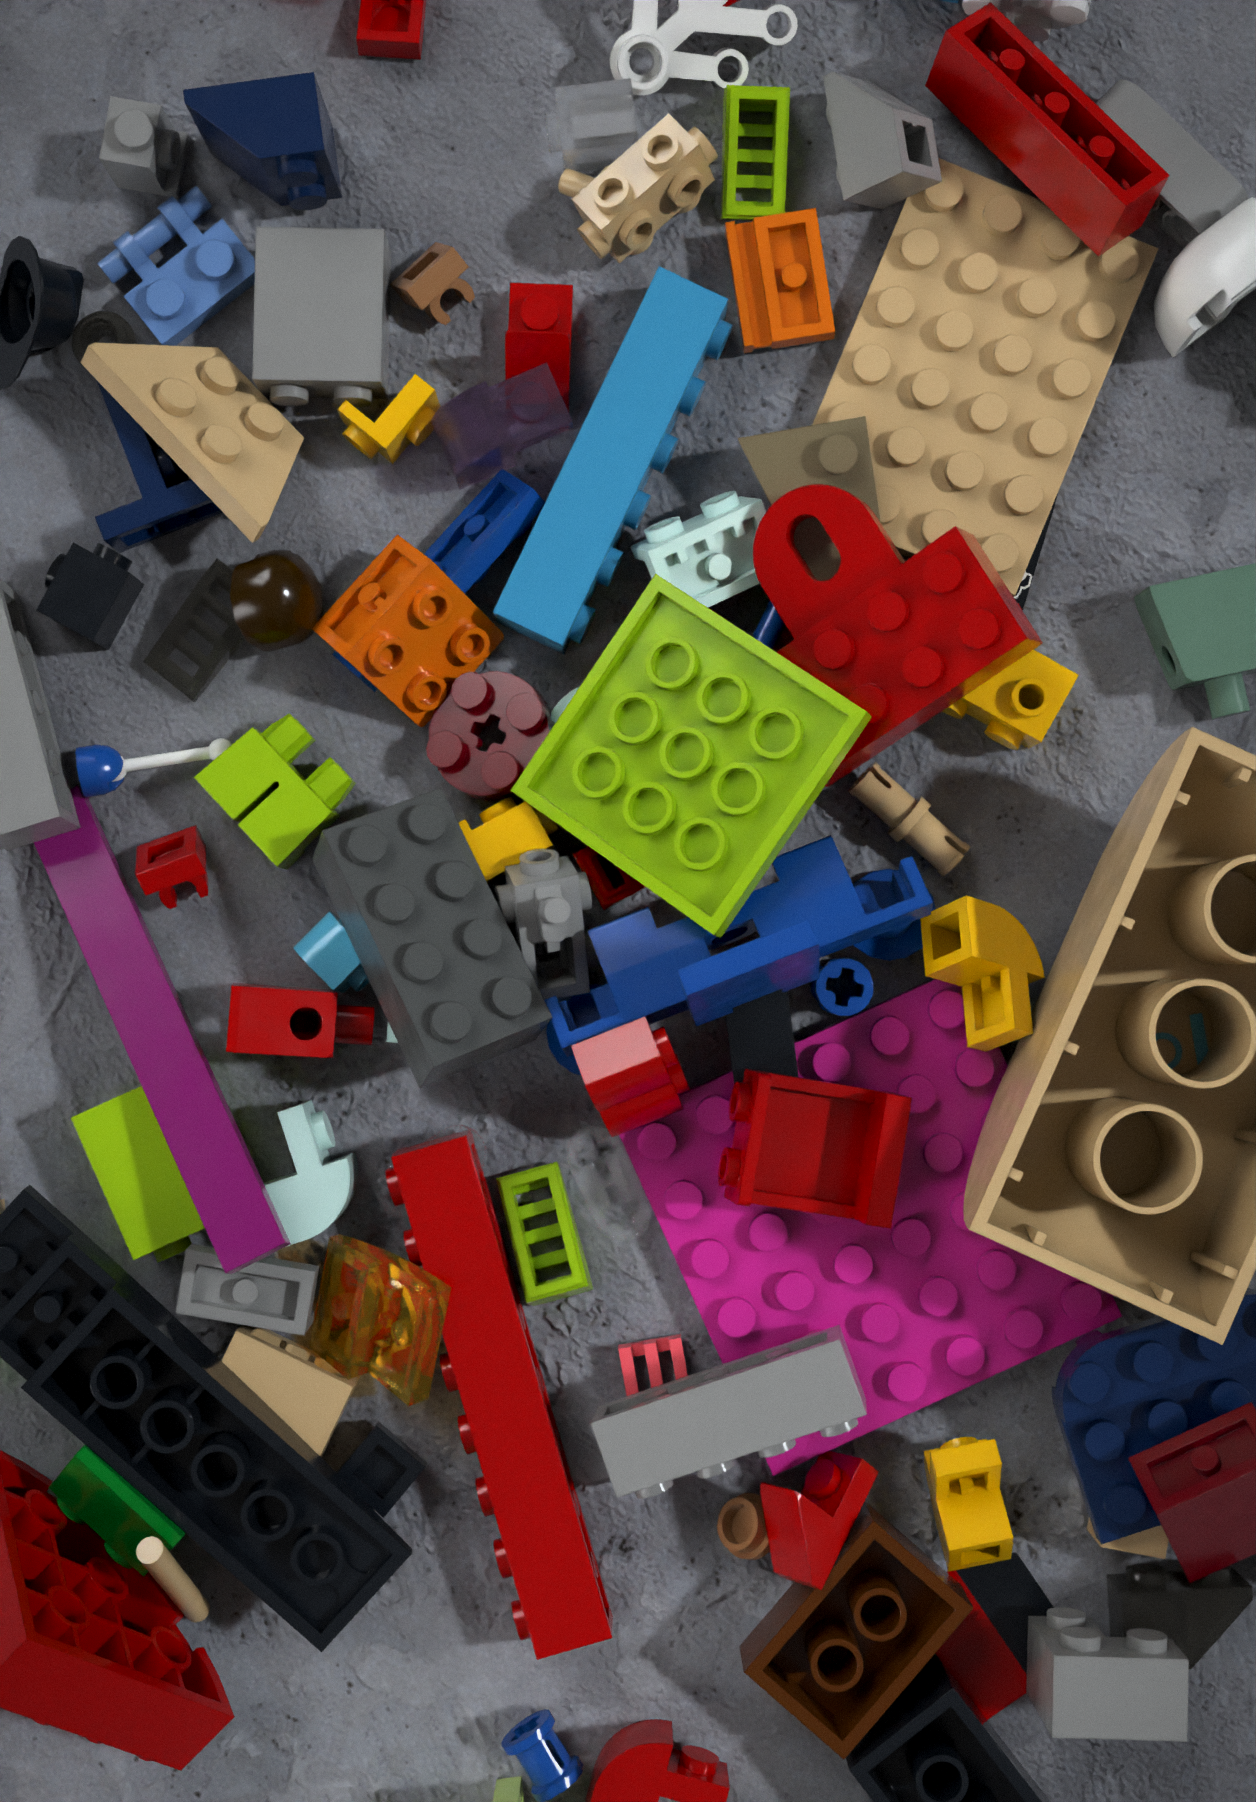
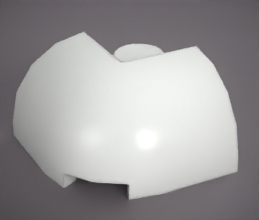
M1251 197L1243 201L1191 240L1173 260L1162 278L1154 300L1155 327L1165 348L1172 357H1175L1222 322L1239 300L1256 289V198Z

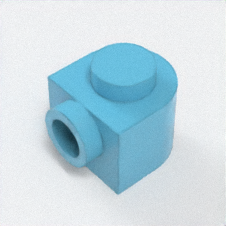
M331 911L293 947L296 953L333 991L344 993L351 986L358 992L369 983V979L341 920Z

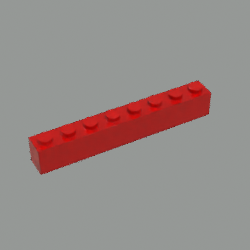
M470 1128L398 1149L391 1157L394 1167L385 1170L387 1186L394 1205L397 1207L405 1204L412 1228L403 1231L407 1255L413 1267L423 1266L430 1290L428 1292L433 1299L431 1301L434 1305L432 1310L437 1313L434 1317L438 1320L435 1324L438 1329L441 1328L447 1353L439 1355L443 1379L449 1393L459 1390L465 1411L464 1415L457 1417L461 1441L467 1455L477 1452L483 1476L475 1479L479 1503L485 1517L495 1514L501 1538L493 1541L497 1565L503 1579L513 1576L519 1600L511 1602L518 1636L521 1641L531 1638L537 1660L611 1639L613 1615L472 1130Z

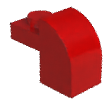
M661 1719L639 1721L618 1731L604 1745L594 1765L585 1802H658L660 1796L679 1802H726L730 1790L727 1763L719 1761V1757L716 1754L702 1747L687 1745L683 1746L682 1750L674 1749L672 1721Z

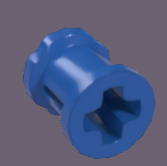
M831 959L825 965L819 967V979L811 981L810 992L822 1010L838 1016H851L861 1012L869 1004L873 995L874 982L870 972L862 963L853 959ZM843 968L848 970V981L857 984V991L855 996H844L841 1005L835 1004V993L826 990V982L828 978H839Z
M547 1709L537 1711L520 1721L506 1734L501 1742L506 1754L515 1755L533 1783L531 1794L537 1802L548 1801L564 1792L577 1781L583 1772V1763L576 1755H569L552 1728L555 1719Z

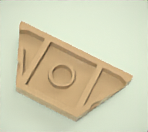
M96 342L88 345L81 364L252 543L258 540L270 520L304 437L218 347Z

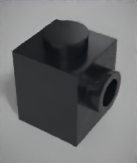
M72 543L66 555L60 554L51 564L45 578V587L48 589L36 610L109 650L141 592L144 583L128 572L132 561L118 552L98 543L92 553Z

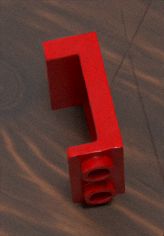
M745 1068L743 1082H735L729 1102V1119L736 1121L732 1148L725 1147L723 1149L719 1162L718 1183L719 1186L725 1187L724 1197L734 1204L750 1207L751 1204L810 1212L855 1219L865 1225L891 1229L912 1097L894 1092Z

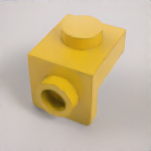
M414 374L375 422L371 421L347 400L341 404L337 411L347 426L342 435L356 449L370 459L379 452L393 464L411 442L418 446L431 434L439 421L440 416L436 412L441 406L435 389L418 375Z

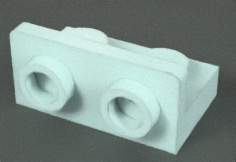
M736 491L716 495L701 503L700 507L703 513L681 522L679 516L671 517L646 528L644 533L647 539L631 546L635 559L645 561L651 579L656 573L706 607L715 605L760 584L753 563V544L759 523L766 513L761 499L738 497Z

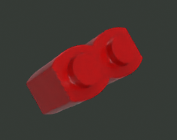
M646 1016L571 1045L587 1092L612 1138L684 1109L679 1094L689 1091L690 1088L681 1064L674 1052L665 1027L652 1031Z

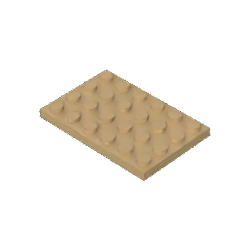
M938 158L942 182L907 197L812 425L866 417L880 522L901 555L911 558L947 531L957 526L975 536L1014 597L1159 248L1127 236L1098 257L1040 199Z

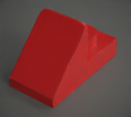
M510 283L508 330L505 331L507 414L569 416L573 285Z
M827 1451L819 1455L816 1463L808 1471L801 1493L761 1482L760 1495L773 1572L784 1579L822 1591L879 1471L862 1458Z

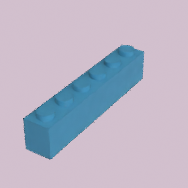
M660 266L658 267L493 610L497 623L562 654H565L571 640L579 644L583 642L597 609L588 606L598 583L609 587L622 561L624 552L616 549L620 537L626 526L633 530L637 529L649 505L651 495L643 492L644 487L653 469L662 474L664 473L675 451L679 438L670 435L680 413L690 417L701 397L706 381L697 377L707 356L718 360L733 328L732 324L725 321L728 298Z

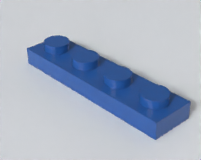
M501 469L429 547L424 555L430 558L466 593L471 586L477 584L486 576L492 563L513 540L519 538L528 530L534 517L542 510L545 501L532 487L504 469ZM334 651L332 653L348 670L372 691L376 692L377 688L338 652Z

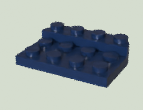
M1247 1288L1223 1345L1160 1316L1104 1334L1096 1329L1075 1341L1077 1346L1065 1359L1058 1374L1056 1387H1052V1400L1096 1538L1101 1544L1161 1525L1128 1459L1129 1457L1247 1403L1252 1402L1256 1409L1255 1289Z

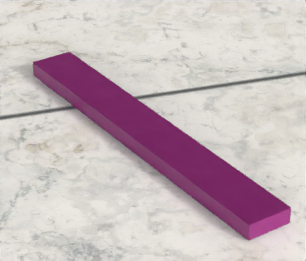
M77 785L70 790L81 828L34 842V845L222 1268L226 1274L232 1275L291 1243L89 798L84 797L81 787Z

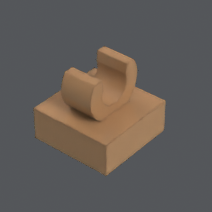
M438 242L430 246L390 284L405 304L425 310L432 320L444 325L451 321L440 304L441 296L446 290L453 289L462 301L468 303L475 298L472 287L465 280L458 278L469 266L454 247Z

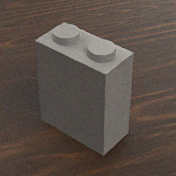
M256 227L252 380L265 397H270L272 403L282 406H303L308 404L309 398H333V402L341 406L347 400L355 408L370 406L372 399H388L391 249L384 229Z

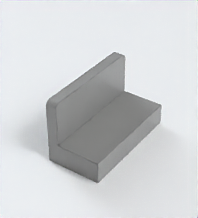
M191 1244L185 1252L175 1313L305 1336L317 1315L318 1305L313 1303L319 1266L265 1257L231 1275L224 1272L214 1247Z

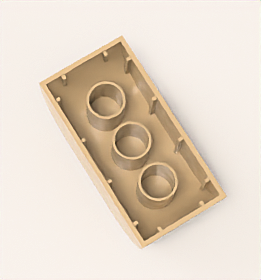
M1191 727L1169 746L1143 781L1114 830L1096 866L1032 1010L1033 1034L1020 1038L989 1108L968 1174L963 1215L965 1225L969 1230L1223 1345L1256 1270V755ZM1202 1013L1208 1052L1197 1065L1189 1015ZM1156 1033H1169L1175 1036L1181 1044L1182 1057L1178 1065L1173 1069L1167 1064L1175 1057V1047L1172 1042L1166 1039L1156 1041Z

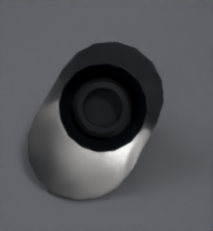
M18 236L11 240L5 251L0 273V390L10 387L16 381L30 353L50 351L68 341L79 316L84 278L80 271L71 266L40 258L32 242L23 236Z

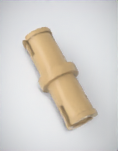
M877 762L871 764L849 789L848 792L852 796L857 797L890 827L887 832L888 835L896 842L901 839L905 840L934 866L941 876L949 873L962 860L964 854L968 852L970 846L966 842L961 841L928 811L931 806L929 802L922 796L917 799L913 798L883 771Z

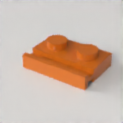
M816 208L755 217L751 222L735 224V221L725 222V237L744 354L751 353L753 349L771 347V349L833 340L835 326Z

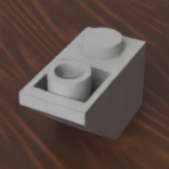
M833 71L823 76L827 98L826 115L832 128L837 159L836 176L844 201L885 209L942 182L931 118L873 83Z

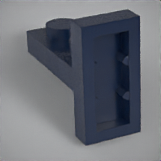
M97 381L142 495V498L95 516L103 540L117 552L121 553L223 513L192 479L173 485V483L182 480L178 465L160 446L158 447L154 439Z

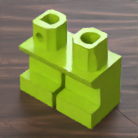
M290 713L271 724L264 732H260L252 727L194 777L233 820L240 822L238 826L275 866L286 870L305 853L304 849L322 830L332 825L340 817L334 809L344 801L356 784L331 757L307 779L304 778L291 763L316 740Z

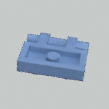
M194 186L178 200L173 196L169 197L157 207L160 211L159 215L135 234L131 235L128 231L113 241L116 249L97 263L113 284L132 269L141 278L142 282L123 297L161 345H178L253 286L255 281L254 257L223 219L219 220L203 234L193 223V221L212 207L197 186ZM178 235L186 247L160 268H157L149 256L174 236Z

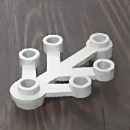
M633 0L631 29L620 35L611 49V73L621 88L634 95H649L658 91L669 77L713 81L724 89L727 85L741 86L748 76L749 65L746 57L740 51L733 48H722L715 52L713 56L674 50L694 31L761 37L769 44L776 46L784 45L790 42L797 32V17L791 8L782 4H771L760 10L723 6L728 0H678L677 11L657 28L658 0ZM781 11L787 17L788 27L782 36L774 38L767 31V20L771 14ZM645 48L651 53L652 64L648 71L638 74L630 68L629 59L636 49ZM726 56H734L739 62L738 75L730 81H723L718 75V64Z

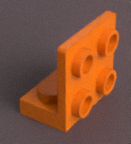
M399 535L392 539L312 628L317 635L355 667L419 727H424L432 719L435 709L443 703L447 691L451 689L455 679L464 673L474 672L504 639L503 632L430 558Z

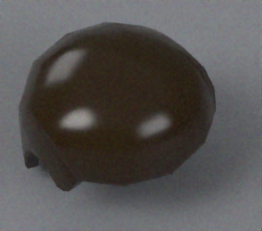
M271 550L258 554L255 559L235 567L231 579L230 600L235 622L247 642L261 651L269 652L298 645L313 635L314 631L312 628L323 615L322 587L312 568L301 556L289 550Z

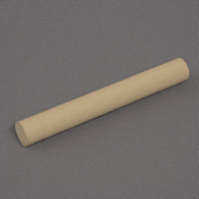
M153 1536L141 1540L136 1548L138 1560L189 1621L200 1622L204 1620L210 1611L209 1602L160 1539Z

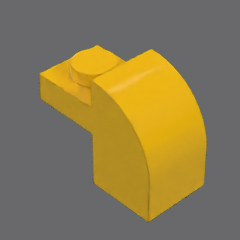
M967 895L931 911V915L921 918L925 976L962 986L967 1047L986 1052L1033 1034L1028 984L1045 978L1038 950L1023 925L1002 907Z
M960 1437L945 1442L940 1448L923 1451L934 1518L948 1572L1010 1560L1014 1537L1000 1490L1002 1462L996 1440H977L974 1437Z

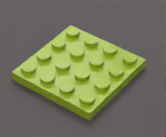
M655 573L510 791L708 932L721 938L872 716L846 697Z

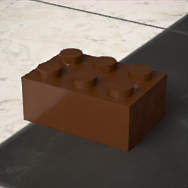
M865 1501L822 1591L794 1582L739 1646L743 1672L844 1760L973 1610V1606L959 1582Z

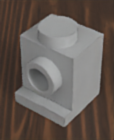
M110 96L99 160L118 188L179 198L190 137L186 132L174 130L161 105Z

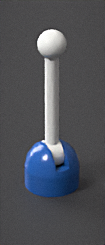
M218 738L213 740L207 747L123 759L118 751L108 745L76 747V765L80 786L85 798L105 795L115 791L124 782V777L129 771L206 759L215 760L232 744L227 739Z

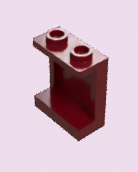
M1252 1402L1128 1458L1189 1583L1256 1554V1409Z

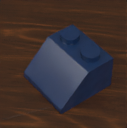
M314 72L183 90L185 105L210 153L278 205H290L291 208L297 210H313L326 205L327 200L342 198L333 126Z

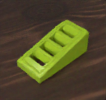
M726 86L723 95L721 219L753 220L755 217L785 213L790 87ZM739 112L772 113V124L739 123ZM738 137L772 138V150L738 149ZM737 162L771 164V176L737 174ZM736 188L771 189V202L736 201Z
M553 1162L496 1178L526 1303L537 1306L593 1290L586 1258L559 1163ZM550 1186L552 1198L519 1207L516 1195ZM553 1212L557 1213L558 1223L529 1231L525 1230L524 1220ZM563 1237L565 1248L533 1257L530 1246ZM569 1263L572 1274L540 1282L537 1271Z

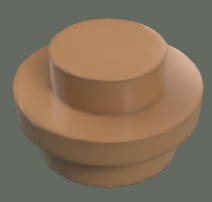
M744 1493L729 1500L722 1507L718 1516L717 1531L723 1545L738 1558L757 1560L764 1557L770 1551L761 1495Z

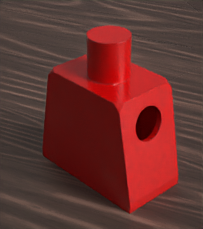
M233 983L231 985L226 1052L333 1058L334 1043L372 1045L374 1007L338 1005V992L333 990ZM295 1011H315L318 1013L319 1024L313 1033L295 1032L291 1029L290 1019Z

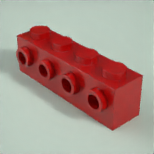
M991 2L945 31L925 86L1098 257L1139 229L1170 175Z

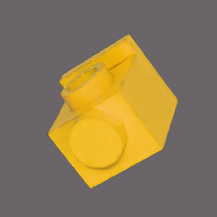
M513 797L506 798L481 812L479 817L483 824L475 829L471 827L466 819L458 823L487 884L505 876V866L520 864L519 857L524 852L534 849H554L548 835L559 830L554 821L526 801L516 805Z

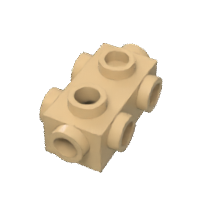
M668 113L613 163L605 167L596 178L569 168L564 170L559 179V192L572 197V201L584 221L577 230L588 247L600 259L609 253L620 264L629 255H637L647 250L653 241L656 231L674 215L689 212L696 207L704 189L715 180L709 165L718 158V155L710 141L697 127L694 126L687 132Z

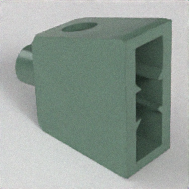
M1256 563L1152 585L1134 597L1136 608L1167 683L1172 690L1204 684L1212 720L1251 711L1243 676L1256 673Z

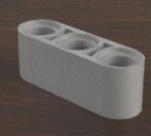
M1119 80L1096 102L1124 132L1170 175L1147 216L1181 248L1184 249L1191 240L1248 199L1246 191L1237 179L1136 84L1128 80Z

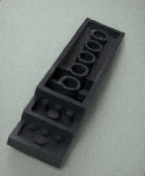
M31 1185L24 1188L0 1214V1357L27 1380L21 1388L322 1652L412 1554V1548L208 1347Z

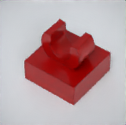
M196 825L139 845L136 849L135 876L145 896L159 891L161 902L169 909L177 907V893L173 886L182 882H191L196 887L200 898L208 896L206 845Z

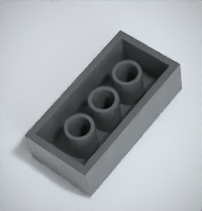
M441 788L322 830L312 860L419 1088L536 1040L553 1017Z

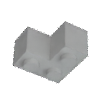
M1067 1607L1050 1608L1047 1610V1616H1028L1026 1693L1052 1738L1187 1742L1189 1659L1172 1639H1167L1165 1633L1153 1629L1136 1628L1128 1630L1126 1637H1106L1091 1617H1086L1085 1612Z

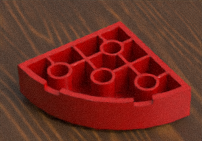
M0 1450V1708L28 1717L38 1724L51 1725L85 1737L93 1743H102L134 1754L142 1760L154 1761L181 1771L235 1717L220 1677L205 1648L199 1647L192 1651L189 1643L176 1625L184 1617V1614L149 1572L143 1577L134 1568L127 1569L116 1563L105 1550V1540L87 1524H77L62 1512L57 1504V1498L47 1492L48 1487L53 1482L25 1462Z

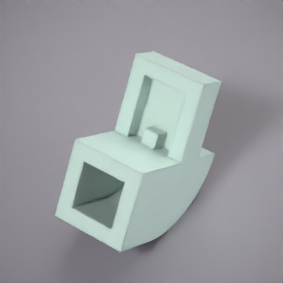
M312 1100L277 1112L296 1172L264 1182V1186L289 1238L290 1245L320 1234L335 1222L349 1206L358 1181V1162L355 1152L331 1160L328 1149L335 1147L334 1133L327 1114L324 1110L315 1112Z

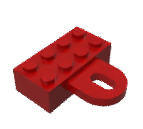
M824 484L806 485L786 493L772 504L759 523L753 544L755 572L763 590L794 638L793 641L781 648L777 653L872 716L825 787L831 786L1043 644L975 536L957 526L904 561L882 524L864 501L843 489ZM814 517L820 521L840 554L841 562L837 573L825 581H819L815 578L794 543V533L797 526L807 518Z

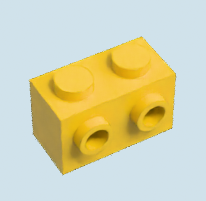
M1032 650L942 712L957 719H962L966 713L988 725L984 733L995 742L1012 750H1018L1020 745L1029 749L1042 742L1079 675L1036 650Z

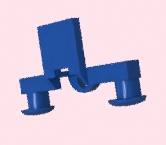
M830 835L777 856L772 866L779 881L753 891L721 938L714 936L689 917L657 929L649 907L588 930L608 984L590 985V993L573 995L568 1001L559 1002L556 995L544 1000L553 1017L546 1028L550 1051L560 1065L573 1074L581 1075L571 1045L646 1016L650 1025L689 1010L697 1027L733 1013L732 1008L780 989L783 993L819 979V958L852 945L872 958L887 961L911 956L923 948L920 919L931 915V911L936 909L933 896L926 888L913 856L900 860L899 870L884 869L870 872L853 884L835 842ZM756 931L758 932L760 938L714 956L710 955L709 950L731 944Z

